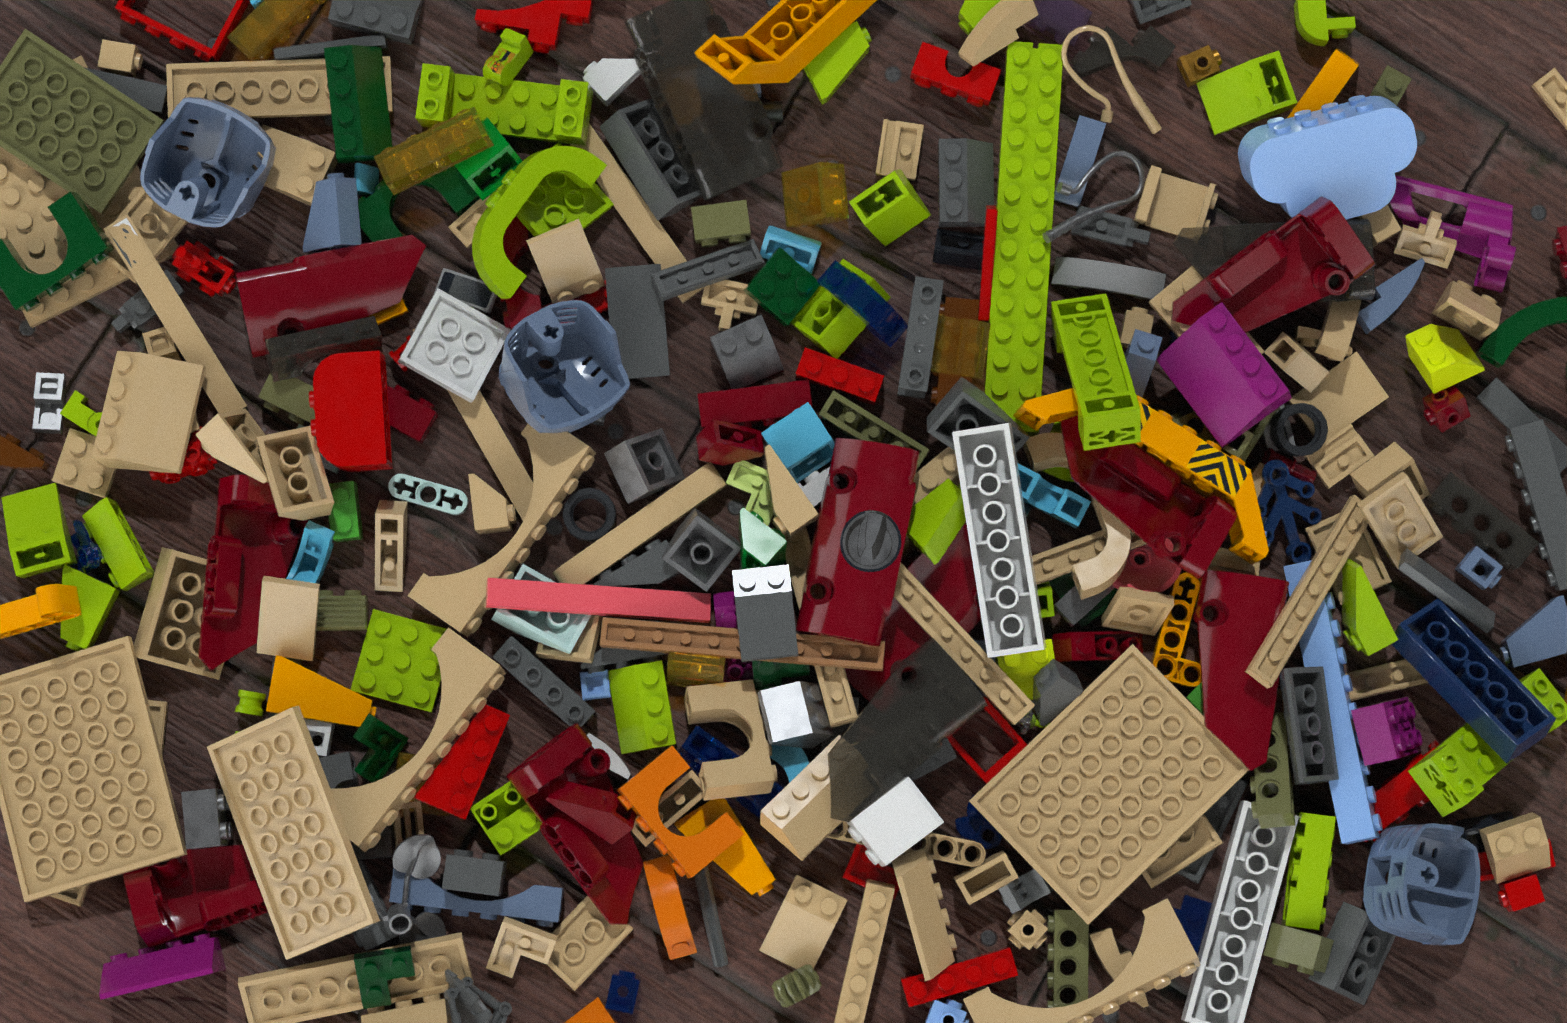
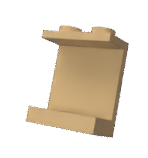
M1151 165L1134 221L1138 222L1139 225L1196 242L1201 235L1206 236L1210 220L1206 219L1208 209H1214L1218 194L1214 193L1216 184L1210 183L1208 187L1161 173L1162 168Z

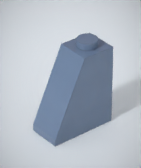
M332 173L327 175V179L316 182L303 243V253H319L361 245L356 178H344V173Z
M1135 329L1126 350L1125 359L1135 393L1143 397L1156 362L1162 337Z
M1563 595L1552 598L1501 641L1502 647L1499 648L1500 657L1503 664H1507L1509 669L1567 653V606Z

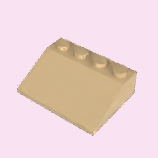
M117 351L91 457L108 468L181 474L206 367L141 352Z
M162 548L134 642L136 657L219 680L224 663L213 670H209L198 658L207 559Z

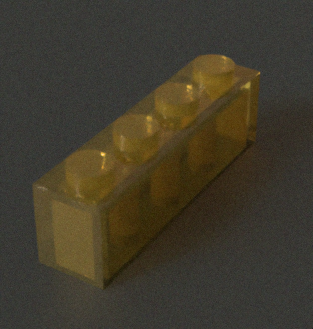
M264 0L227 38L249 61H266L272 54L271 49L278 42L280 44L285 42L292 34L291 29L297 23H304L312 13L310 10L317 3L321 5L326 0Z
M475 107L458 112L456 116L444 122L434 124L430 129L420 134L408 137L406 141L394 147L384 149L374 158L386 185L396 195L494 146L481 116Z

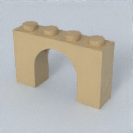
M753 680L689 686L686 688L684 705L689 725L709 722L731 723L743 731L749 742L747 752L737 758L702 762L699 779L704 801L771 793L774 782H777V769L775 765H771L770 761L772 746L769 744V740L765 738L764 731H766L763 715L760 714L759 710L760 703L757 694L759 690H755Z

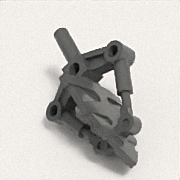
M449 969L445 970L446 982H448L450 988L445 990L444 997L451 1007L452 1014L450 1017L452 1023H506L507 1017L512 1011L510 1003L506 1001L500 1002L485 990L481 991L473 985L471 977H465L460 980L454 972ZM483 1002L493 1009V1014L489 1009H487Z

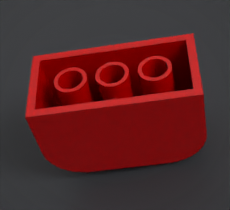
M380 350L337 353L326 357L317 366L313 376V391H309L310 408H313L315 411V419H311V434L317 440L320 453L336 468L347 472L393 469L386 357Z

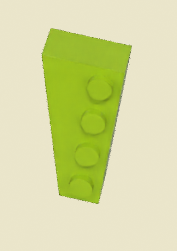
M1299 812L1295 813V815L1299 816L1289 853L1281 925L1319 930L1320 924L1324 925L1326 908H1323L1324 896L1328 895L1329 890L1327 874L1332 862L1331 847L1335 835L1336 817Z

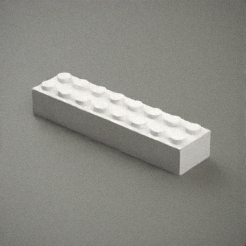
M1011 423L952 432L987 656L991 658L1044 650L1046 648V641Z
M1240 801L1198 954L1201 965L1196 967L1197 970L1193 973L1181 1020L1189 1023H1244L1298 823V815H1295V826L1261 829L1258 818L1253 819L1251 802Z

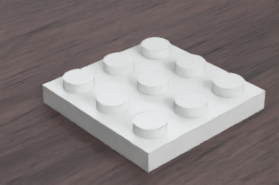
M437 289L397 362L472 403L511 329L506 328L504 325L446 292Z

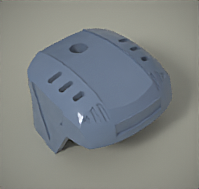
M187 97L175 107L171 116L150 138L141 169V185L155 203L187 222L204 227H222L232 220L247 214L254 207V203L273 166L276 147L259 123L241 111L216 100ZM190 119L198 120L199 123H193ZM182 131L193 133L194 136L184 135ZM177 145L187 146L189 149L177 148ZM206 173L212 174L215 177L216 184L214 187L208 186L204 179Z
M582 300L561 301L542 308L515 325L504 341L502 362L499 366L500 383L525 421L539 433H570L580 429L611 411L629 390L630 382L621 362L616 331L590 304ZM589 357H592L588 364L584 366L583 363ZM542 360H548L552 363L553 367L543 369L538 363ZM597 369H601L595 377L591 376ZM603 382H607L603 387H600Z
M1436 823L1403 825L1387 828L1379 834L1380 838H1377L1372 844L1368 857L1363 898L1366 913L1370 921L1377 928L1427 945L1446 946L1462 944L1473 924L1479 899L1480 861L1477 848L1469 841L1460 837L1464 833L1463 827ZM1388 872V873H1389V876H1388V882H1387V884H1386L1385 876H1386V873Z

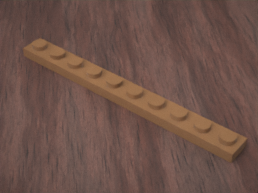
M606 617L602 619L600 647L741 659L738 629ZM796 634L798 656L757 660L883 671L885 641H881L880 646H870L829 636Z

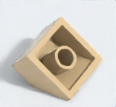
M1393 442L1350 474L1363 499L1402 471L1408 475L1422 500L1430 494L1414 459L1396 442Z
M474 473L468 474L475 531L479 535L513 531L512 524L517 523L516 510L513 504H510L505 497Z
M1531 812L1479 830L1496 884L1551 866L1549 842L1541 817Z

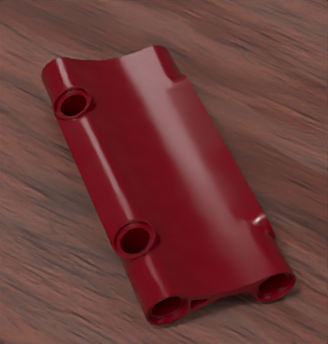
M966 521L937 564L934 565L916 546L901 561L906 569L967 633L982 619L979 599H977L978 593ZM894 598L889 616L885 619L881 641H885L883 671L845 668L848 682L884 716L889 713L906 693L915 691L947 656ZM909 672L907 679L900 681L902 674Z

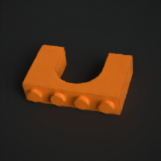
M672 745L618 788L617 791L620 796L617 799L627 811L632 809L638 816L635 821L645 833L650 831L656 838L653 842L656 848L663 855L669 854L674 861L671 865L679 876L683 877L686 875L689 879L742 837L744 833L727 812L722 813L694 836L676 835L663 825L658 813L660 796L667 786L690 768Z

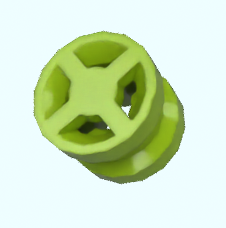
M239 690L240 702L236 706L235 712L263 716L262 702L266 700L267 694Z

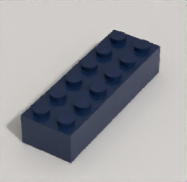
M1439 598L1398 625L1395 631L1398 640L1392 643V646L1506 764L1546 737L1556 718Z

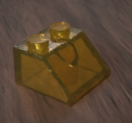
M818 162L781 172L786 227L831 224L849 219L844 164Z

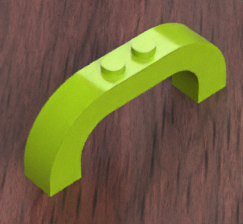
M557 146L541 150L524 159L515 170L511 169L501 181L504 185L498 193L496 191L493 192L487 199L485 205L488 207L481 215L474 230L472 255L479 276L486 286L501 299L511 298L526 278V275L508 260L503 248V236L513 218L546 175L559 173L571 179L582 189L590 188L607 166L602 160L584 149L573 146Z

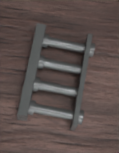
M917 276L915 278L897 396L925 400L943 280Z

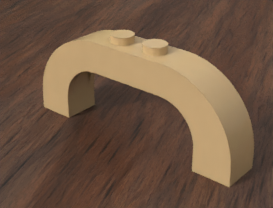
M1062 433L1038 434L1029 437L1024 443L1023 449L1032 471L1039 472L1052 467L1069 469ZM1090 494L1089 497L1103 530L1106 545L1102 552L1093 559L1073 565L1072 577L1081 600L1101 593L1118 579L1127 563L1131 543L1130 529Z

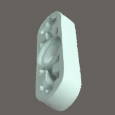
M396 474L389 481V491L396 499L451 515H460L468 508V498L461 490L406 474ZM402 479H405V484L415 488V482L420 483L415 492L416 499L410 498L413 493L403 490L402 494H398V489L394 487L395 483H401ZM425 487H433L436 490L437 495L434 501L424 502L421 499V491ZM441 491H447L444 496L451 499L455 495H459V500L463 502V505L457 506L455 510H452L450 503L442 501V507L437 506L442 498Z

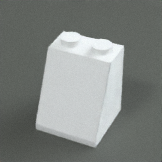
M909 777L896 781L846 821L850 826L847 830L857 843L862 841L868 849L865 851V854L874 865L879 863L881 867L887 866L944 823Z

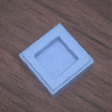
M605 669L604 672L592 674L580 672L582 698L584 701L611 698L608 669Z

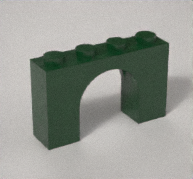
M438 144L433 147L429 145L422 149L417 155L419 157L412 164L407 162L399 167L395 172L397 175L389 182L387 179L380 182L374 188L375 192L367 199L365 196L358 199L360 227L372 242L403 236L394 224L392 209L400 193L412 186L421 185L435 189L442 195L458 217L480 199Z
M70 191L48 206V209L65 233L68 244L66 257L56 270L47 274H38L32 271L24 263L10 240L0 239V288L15 310L32 311L41 304L39 301L47 294L50 297L57 294L64 288L63 283L69 279L75 281L87 273L85 269L93 263L95 265L103 263L110 257L108 253L114 250L109 239L77 192Z

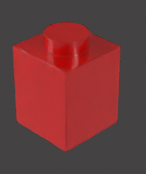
M1528 874L1499 884L1501 891L1497 892L1501 906L1503 908L1506 907L1509 912H1515L1545 902L1536 874Z

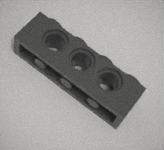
M513 636L494 654V659L569 726L578 723L583 729L597 713Z

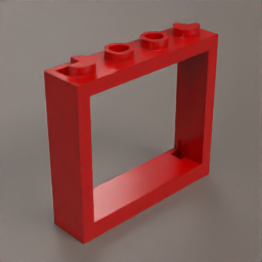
M118 0L115 8L121 14L120 19L133 26L137 22L145 26L144 31L157 38L163 35L170 39L169 43L181 50L187 47L195 51L194 56L208 63L210 59L215 62L219 61L250 0L236 1L212 48L132 9L136 0Z

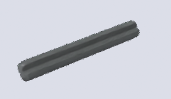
M707 865L694 877L713 966L718 968L728 965V958Z

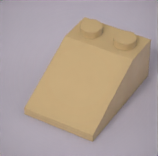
M262 125V129L272 139L276 147L274 163L264 186L311 206L316 182L327 179V175L334 172L338 163L336 153L308 140Z
M579 219L526 240L553 304L561 301H570L583 294L594 293L600 287L605 286Z
M1460 280L1457 283L1451 281L1445 288L1432 314L1481 341L1497 329L1502 308L1496 305L1497 301L1485 294L1479 296L1472 292L1473 288L1469 284Z
M246 408L218 413L195 434L201 441L202 448L212 457L262 483H268L256 437L263 436L265 433Z
M769 444L765 447L764 454L773 515L775 517L773 524L776 529L783 534L786 533L791 538L817 520L818 512Z
M796 874L759 951L795 969L804 965H811L814 969L844 909L847 899Z

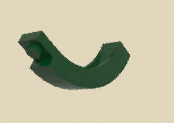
M1567 297L1544 300L1518 311L1498 325L1497 329L1483 340L1475 352L1476 356L1496 368L1503 366L1514 348L1528 335L1548 326L1567 323Z

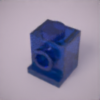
M619 970V974H612L605 1005L606 1009L630 1014L634 1013L641 979L635 978L636 973ZM620 986L628 988L629 993L627 996L622 997L618 994Z

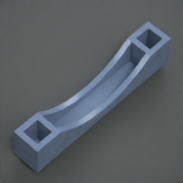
M394 868L389 902L397 904L402 902L406 873L399 872ZM411 875L407 907L412 910L413 905L424 906V912L441 913V908L452 909V915L469 917V912L480 913L481 919L497 920V915H502L524 924L525 918L534 919L538 926L553 927V922H560L564 888L533 885L524 892L509 898L494 901L474 900L442 889V886L431 877L417 879Z

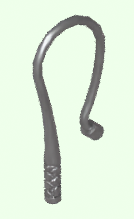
M1113 151L1096 162L1075 188L1060 182L1056 188L1057 193L1065 196L1076 194L1083 188L1097 169L1110 159L1120 156L1130 159L1135 164L1139 173V184L1134 195L1127 199L1107 203L1070 217L1065 222L1063 221L1053 227V229L1044 232L1043 239L1045 242L1050 243L1063 233L1065 234L1097 214L1129 204L1138 199L1145 184L1144 169L1140 161L1128 152Z

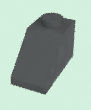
M1052 659L1033 677V703L1035 705L1033 708L1040 725L1043 727L1083 692L1076 672L1055 659Z

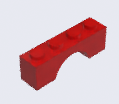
M1005 947L951 964L931 980L925 981L923 972L900 978L908 1007H912L1018 976L1011 948Z

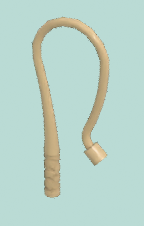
M1091 25L1078 27L1070 32L1062 45L1061 58L1063 66L1078 85L1094 98L1104 103L1105 110H1102L1100 121L1112 122L1113 111H1111L1109 100L1088 86L1072 69L1067 59V48L1071 39L1085 31L1096 32L1104 37L1108 43L1118 74L1134 107H1136V110L1148 125L1152 134L1161 130L1162 127L1129 80L1108 33L1099 27Z

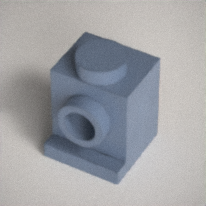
M1475 546L1469 550L1454 570L1461 573L1478 588L1484 590L1487 587L1492 589L1502 577L1499 572L1503 566L1478 546ZM1477 565L1482 566L1484 569L1482 576L1475 573Z

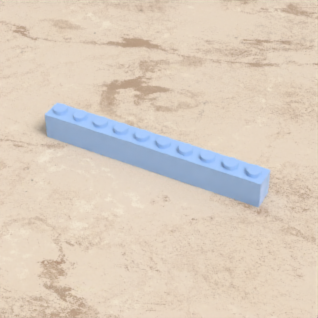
M1312 560L1283 566L1286 581L1289 582V596L1293 593ZM1329 592L1309 623L1299 643L1304 667L1323 666L1339 775V780L1329 781L1341 842L1347 845L1380 838L1379 831H1382L1383 828L1380 815L1374 812L1373 803L1377 802L1374 787L1369 786L1367 775L1371 774L1370 765H1364L1351 710L1357 709L1355 702L1351 703L1349 692L1353 691L1350 675H1345L1343 664H1347V658L1344 648L1339 647L1337 637L1341 636V629L1338 620L1333 619L1331 609H1335V601L1332 592Z

